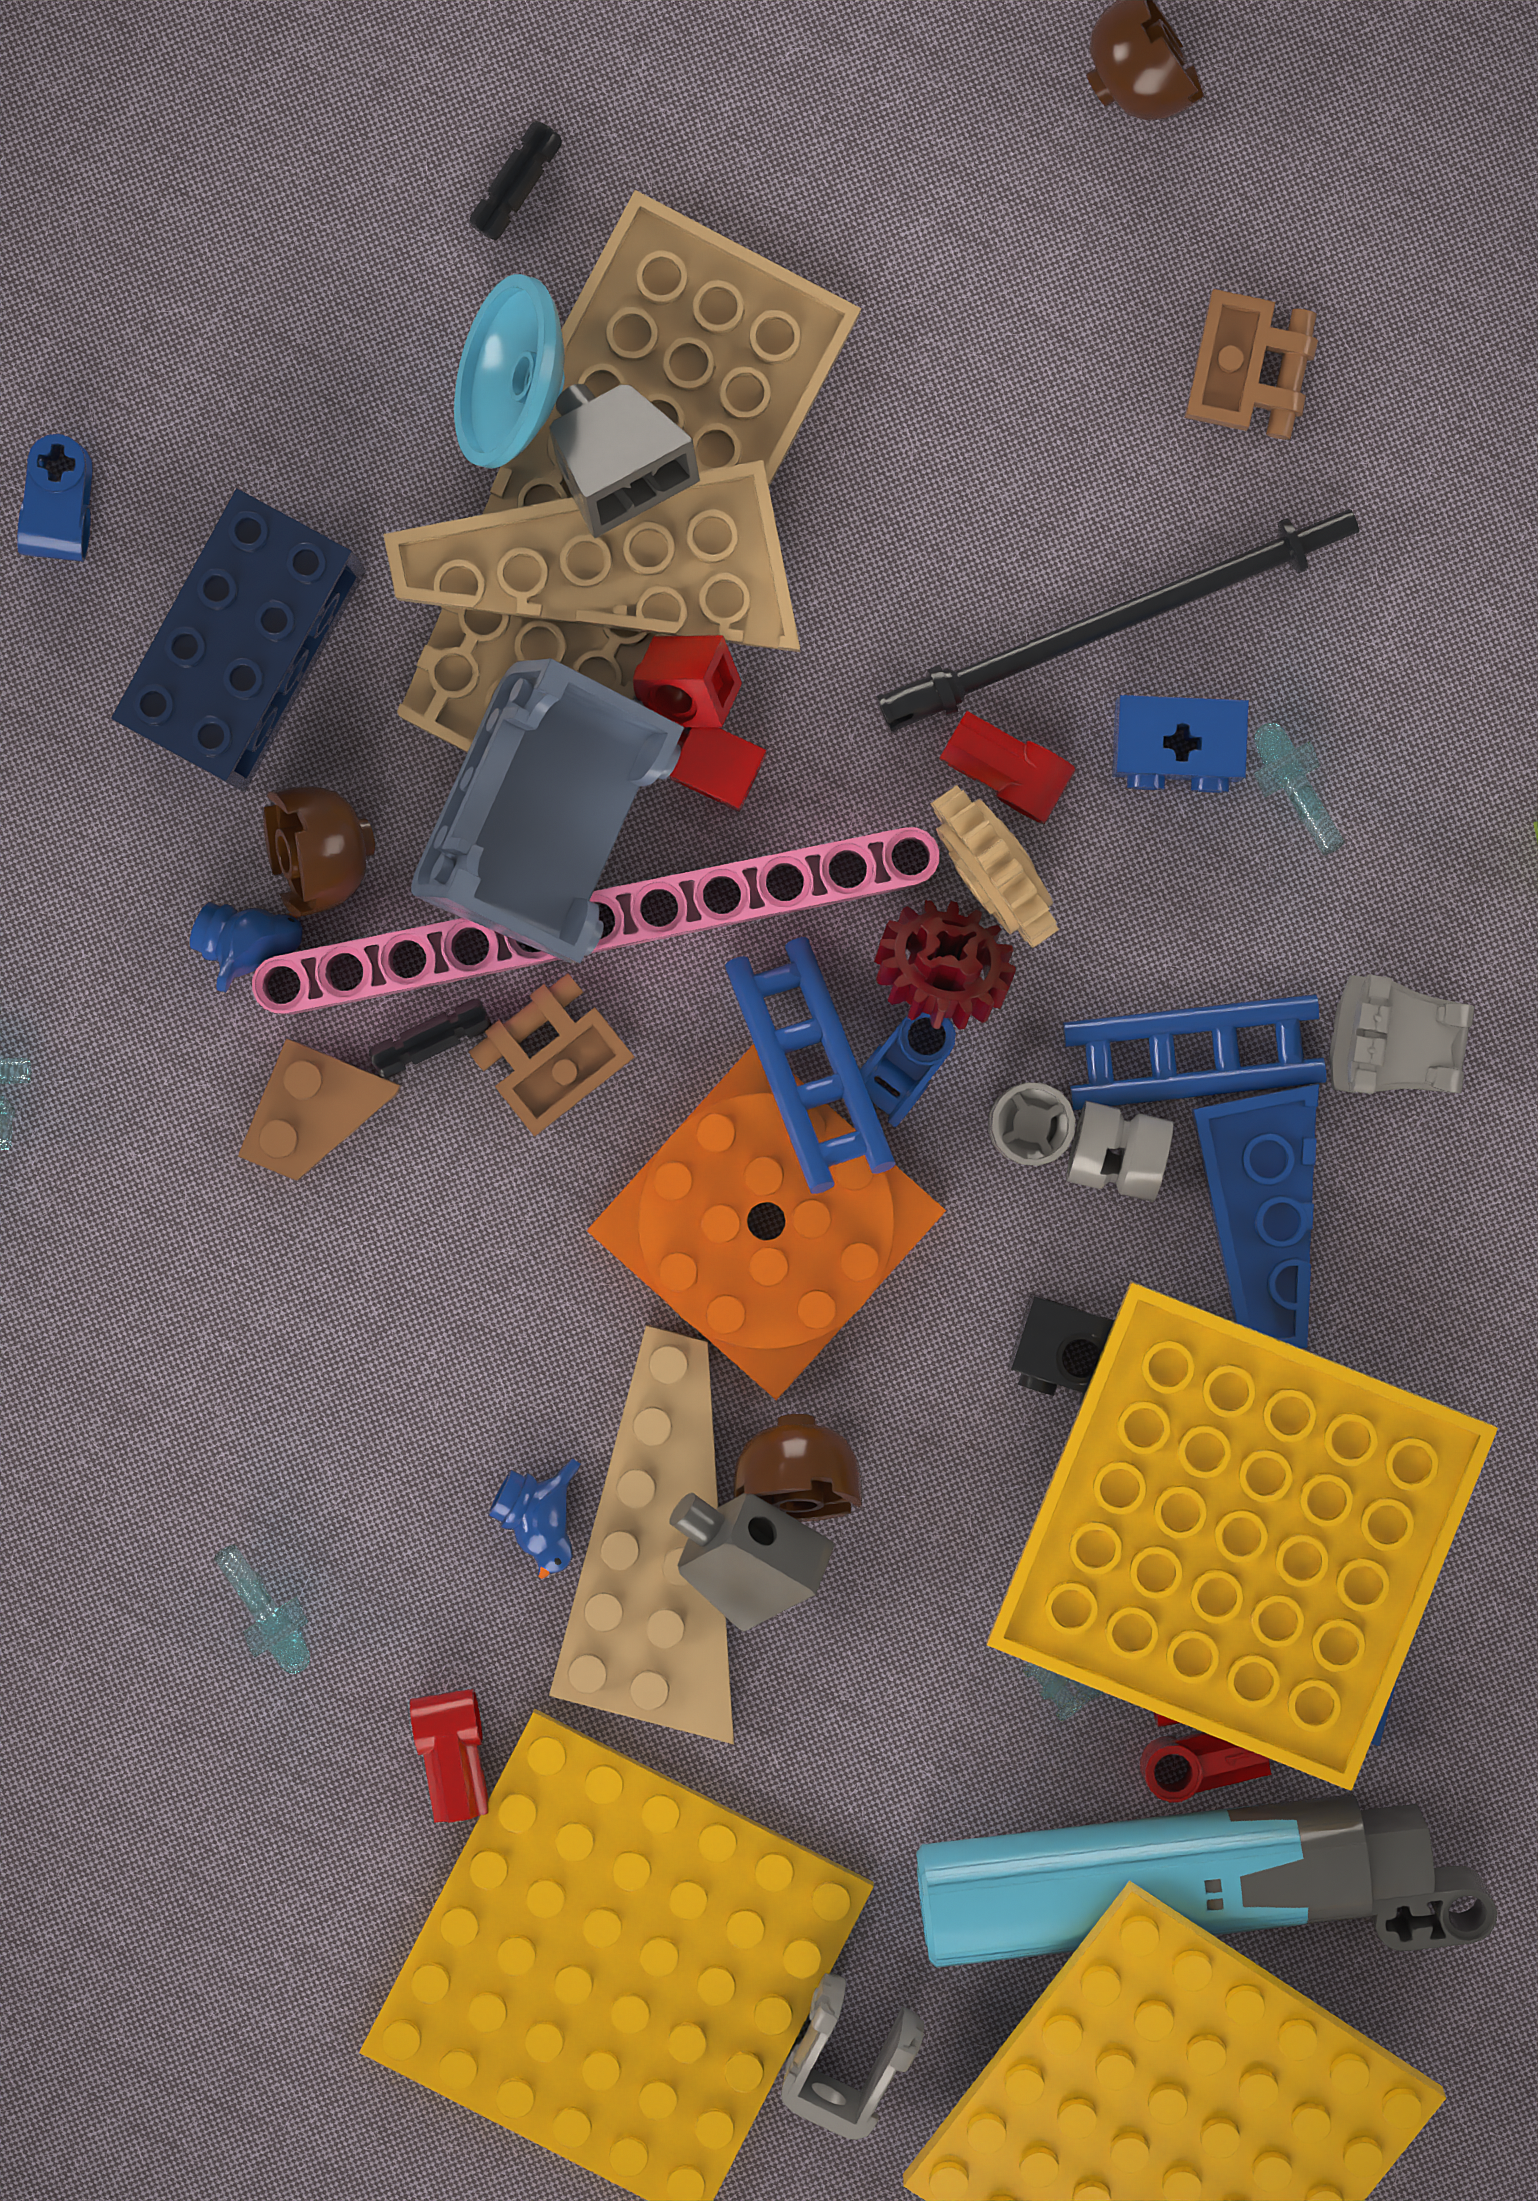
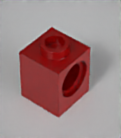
M723 635L654 636L642 662L636 666L633 676L635 695L639 701H642L644 707L683 727H723L742 685Z
M692 727L690 731L684 728L677 742L681 747V753L674 770L669 775L671 781L740 813L767 756V750L719 727Z

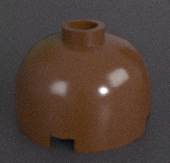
M1116 0L1101 14L1092 29L1089 45L1095 68L1088 72L1086 76L1095 94L1105 107L1116 101L1128 115L1150 121L1167 119L1185 111L1206 97L1205 88L1194 65L1186 70L1183 69L1182 66L1186 64V60L1180 48L1184 46L1154 0Z
M301 786L268 792L266 797L276 805L264 807V837L273 876L280 875L283 872L291 889L289 892L280 893L285 907L291 915L300 917L323 912L343 904L355 894L365 876L366 857L373 856L375 853V839L369 821L366 818L358 819L350 803L335 791L316 786Z
M787 1414L778 1417L777 1426L758 1432L746 1443L736 1462L733 1482L734 1498L743 1493L754 1494L777 1509L786 1512V1514L799 1522L843 1517L851 1514V1503L858 1508L862 1506V1478L856 1455L845 1438L830 1428L816 1425L815 1417L812 1415Z

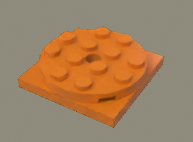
M753 1044L586 1231L667 1302L681 1318L696 1328L777 1401L845 1323L865 1304L872 1293L946 1210L896 1165L888 1171L878 1174L872 1173L865 1155L829 1167L835 1183L834 1186L822 1193L812 1194L757 1050ZM793 1074L797 1086L803 1085L804 1083ZM828 1104L807 1110L819 1143L856 1131L852 1125ZM764 1202L777 1205L785 1216V1227L781 1234L769 1240H763L754 1236L747 1223L748 1214L751 1209L757 1204Z

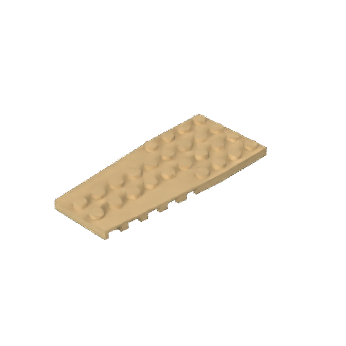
M634 190L561 329L565 353V379L562 392L571 385L585 384L597 398L619 385H631L691 437L698 472L763 460L768 486H770L861 314V308ZM556 403L549 418L526 449L500 467L490 490L491 495L483 514L573 497L556 461L549 430L552 422L561 417L556 410ZM441 606L442 611L428 644L423 648L416 665L417 670L403 703H400L397 713L403 720L468 753L500 680L514 663L552 658L609 689L634 700L636 695L633 687V676L636 666L642 662L654 636L670 635Z

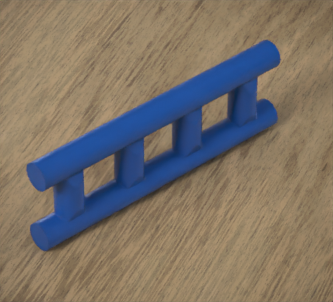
M799 937L785 945V950L791 963L754 974L748 957L741 956L728 961L725 964V969L809 1190L812 1194H818L829 1190L835 1184L829 1170L831 1166L865 1155L871 1172L878 1174L893 1168L896 1163L809 939L807 937ZM800 987L812 1018L776 1030L764 998ZM821 1042L833 1075L797 1086L785 1054ZM844 1099L856 1131L819 1143L807 1110Z
M1311 994L1063 1022L1065 1047L1085 1045L1089 1079L1088 1084L1070 1085L1072 1110H1082L1085 1101L1107 1106H1120L1326 1083L1327 1076L1324 1058L1304 1059L1300 1021L1319 1019L1317 995ZM1274 1024L1279 1062L1241 1066L1237 1028ZM1211 1031L1215 1069L1177 1073L1173 1035ZM1148 1038L1152 1076L1114 1081L1110 1043Z

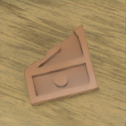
M286 1038L238 1157L296 1181L300 1180L320 1163L328 1153L358 1130L381 1107L396 1097L402 1085Z

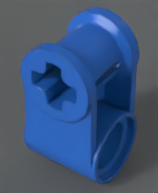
M62 434L46 435L38 439L30 449L27 458L25 492L18 521L17 546L19 555L84 562L86 559L91 527L90 497L93 462L87 450L68 436ZM60 450H64L65 456L75 462L74 471H64L61 481L57 482L56 475L48 471L46 465L48 461L58 460Z
M922 1012L915 1020L907 1018L908 1015H906L883 1045L879 1044L860 1068V1073L872 1103L889 1115L887 1123L892 1127L896 1128L929 1086L930 1083L928 1081L950 1055L955 1045L956 1033L949 1018H944L942 1022L945 1030V1041L942 1047L934 1053L921 1054L910 1045L908 1031L916 1020L924 1017L931 1018V1015ZM879 1076L900 1092V1095L895 1096L877 1082L875 1077Z

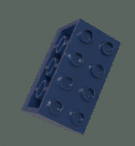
M236 488L110 719L245 793L367 570L348 548Z

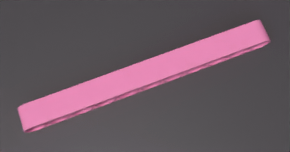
M905 827L597 890L593 892L590 901L595 904L608 906L614 913L615 925L607 937L599 940L592 953L915 888L926 883L935 873L939 864V848L935 839L927 831L917 827ZM905 840H913L925 848L928 854V864L921 873L906 875L895 868L892 861V851L898 843ZM842 853H851L858 856L866 868L864 880L853 888L838 886L829 874L831 861ZM790 866L795 868L802 876L803 889L796 898L790 901L775 899L766 887L769 873L777 867ZM717 879L733 881L741 892L738 906L726 914H718L711 911L704 902L706 887ZM656 891H664L671 894L678 903V912L675 919L663 927H655L648 924L642 916L644 899ZM465 918L274 956L265 960L256 969L252 978V991L256 1001L264 1009L277 1014H298L562 959L543 951L527 952L519 945L517 940ZM470 929L482 931L489 941V951L486 958L476 965L463 964L455 953L457 938L463 932ZM407 942L418 943L426 954V964L423 971L412 978L401 977L393 966V955L396 949ZM344 955H354L363 967L361 982L349 991L339 990L331 980L333 963ZM281 968L293 969L300 979L298 995L286 1004L277 1003L271 997L268 990V982L271 975Z

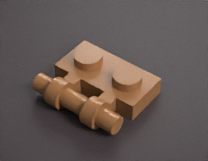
M1213 289L1210 293L1184 418L1247 431L1250 426L1253 407L1263 408L1270 411L1266 435L1276 439L1290 440L1295 417L1303 415L1306 395L1301 393L1307 361L1314 360L1318 339L1312 337L1317 313L1305 309H1292L1288 331L1273 328L1270 326L1276 302ZM1265 351L1278 353L1282 356L1276 387L1259 383Z
M569 973L565 974L549 988L545 984L541 985L529 995L533 1001L504 1024L498 1019L484 1031L487 1037L468 1051L483 1071L487 1070L502 1057L515 1070L498 1083L495 1088L534 1137L635 1058L596 1007L577 1022H574L564 1008L584 992ZM549 1021L559 1033V1036L530 1058L519 1043Z

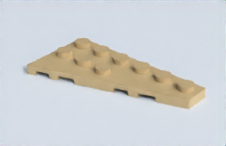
M763 460L699 472L700 482L597 538H594L590 533L573 497L383 534L395 597L399 601L670 636L723 635L726 643L800 652Z
M646 1325L549 1696L734 1744L726 1617L679 1574L677 1565L688 1537L669 1523L674 1508L689 1493L696 1494L714 1509L719 1507L708 1340Z

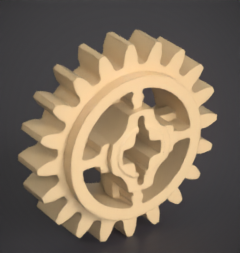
M958 785L930 803L935 815L942 823L936 831L949 852L957 872L990 915L993 914L1009 934L1017 930L1024 941H1027L1032 948L1059 930L1056 925L1057 922L1048 911L1050 910L1049 907L1053 905L1052 898L1038 876L1033 862L1016 837L994 815L988 806L980 799L971 802L965 791H961Z

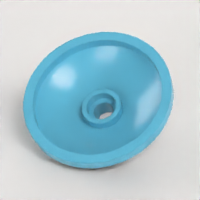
M514 274L498 283L481 305L463 348L455 387V430L463 455L469 462L477 466L498 468L521 454L549 418L557 398L563 390L565 353L560 319L556 305L547 288L536 278Z

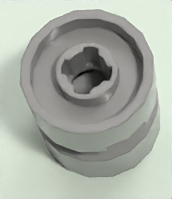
M1021 1083L1007 1088L995 1099L988 1115V1132L992 1144L1002 1156L1018 1164L1040 1166L1055 1161L1068 1149L1075 1134V1116L1070 1102L1059 1090L1045 1083Z
M1085 1101L1072 1143L1066 1181L1100 1190L1108 1182L1116 1184L1121 1195L1154 1202L1162 1183L1173 1135V1121L1140 1113L1131 1121L1123 1119L1119 1108ZM1107 1148H1109V1149L1121 1148L1120 1154H1119V1155L1113 1154V1153H1112L1111 1151H1109Z

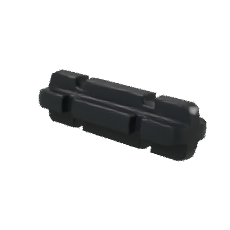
M535 121L530 125L521 139L523 147L521 150L514 149L488 188L489 198L487 201L481 199L470 215L472 227L489 239L497 240L501 237L511 222L508 215L511 211L517 213L543 174L544 167L542 164L544 161L550 163L561 147L562 140L560 135L544 123Z
M471 999L454 1007L455 1013L449 1016L447 1012H444L400 1033V1039L396 1041L389 1038L372 1046L369 1050V1056L375 1070L381 1078H389L405 1070V1064L411 1061L416 1065L460 1044V1038L466 1035L468 1039H471L483 1033L491 1026V1020L483 1003L479 999Z

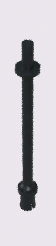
M1348 509L1296 531L1288 518L1283 519L1278 523V539L958 671L948 668L942 670L940 665L927 669L929 676L886 694L876 696L879 705H881L879 707L891 734L898 732V729L942 711L946 716L959 712L957 705L963 702L966 694L1286 562H1289L1293 569L1300 574L1308 569L1305 554L1359 533L1357 520L1352 510Z

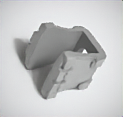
M1371 974L1367 975V977L1350 975L1340 1002L1337 1003L1334 1034L1331 1037L1329 1052L1331 1088L1338 1091L1366 1094L1395 1089H1419L1461 1094L1464 1081V1072L1462 1071L1469 1027L1473 1024L1475 1006L1434 998L1415 992L1392 981L1390 977Z
M830 1972V1974H824L819 1987H816L809 2014L811 2023L803 2039H797L789 2052L781 2097L782 2102L797 2115L840 2136L858 2140L867 2137L875 2128L879 2120V2114L875 2111L897 2070L907 2072L912 2065L923 2040L924 2021L915 2012L903 2006L901 2007L861 2091L813 2069L818 2056L839 2019L844 2001L846 1979Z

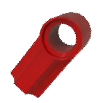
M969 711L965 712L939 757V760L948 764L951 768L997 792L995 797L1010 808L1044 825L1076 771V768L1071 763L1052 751L1031 741H1026L1024 744Z
M467 1689L410 1699L412 1732L417 1753L424 1757L434 1823L458 1822L488 1814L487 1802H489L479 1750V1746L483 1745V1733L475 1690Z
M1205 1732L1178 1738L1174 1736H1161L1151 1741L1144 1748L1140 1758V1771L1150 1791L1157 1798L1169 1803L1185 1801L1198 1792L1272 1775L1269 1758ZM1168 1754H1178L1187 1760L1185 1776L1174 1784L1161 1783L1154 1776L1157 1762Z

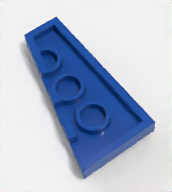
M1319 1084L1191 1109L1234 1322L1301 1349L1308 1347L1311 1279L1310 1242L1311 1229H1313L1314 1204L1312 1203L1314 1165H1316L1317 1138H1315Z

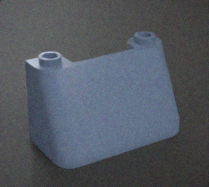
M552 658L514 663L506 671L492 696L418 863L412 880L411 893L436 907L564 961L581 964L583 957L591 954L597 946L604 927L603 922L598 919L599 906L591 902L590 898L639 787L651 785L658 778L665 780L674 770L681 753V747L677 742L684 727Z

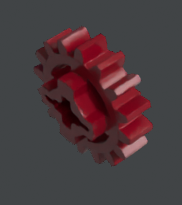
M925 900L920 915L906 906L902 909L898 922L889 920L886 924L874 957V963L880 965L876 981L879 985H893L887 1000L891 1005L899 1004L903 1001L911 1005L907 1018L915 1020L922 1012L931 1015L932 1028L935 1029L940 1028L944 1018H952L955 1026L959 1030H963L967 1026L970 1015L981 1023H985L988 1021L993 1007L1002 1008L1016 972V967L1009 964L1014 949L1009 944H997L1002 930L999 925L989 926L985 929L979 925L982 916L981 911L976 909L968 917L959 915L958 903L951 901L946 912H938L937 907L931 900ZM906 949L910 952L908 961L905 953ZM982 969L984 973V980L980 977Z

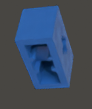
M1120 695L1115 700L1112 777L1127 778V788L1135 790H1165V779L1191 780L1190 791L1229 792V782H1240L1246 778L1249 700ZM1177 729L1184 730L1183 736L1185 741L1196 742V750L1187 753L1182 762L1176 761L1174 750L1163 748V741L1173 737Z

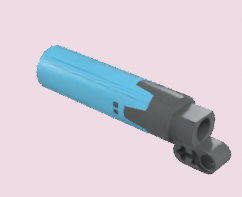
M1354 1794L922 1844L916 1852V1870L925 1945L927 1946L929 1961L936 1968L1075 1952L1129 1881L1212 1935L1370 1917L1378 1937L1386 1946L1397 1951H1413L1472 1944L1481 1941L1491 1934L1496 1925L1498 1914L1495 1903L1483 1879L1475 1870L1467 1866L1456 1865L1434 1868L1429 1828L1417 1804L1360 1810ZM1464 1896H1474L1477 1898L1474 1905L1467 1911L1461 1913L1449 1911L1452 1903L1458 1898ZM1430 1901H1431V1905H1432V1907H1433V1909H1434V1911H1435L1434 1914H1431V1911H1430L1429 1906H1428V1904H1427V1903L1430 1902ZM1403 1906L1402 1916L1396 1917L1397 1907Z

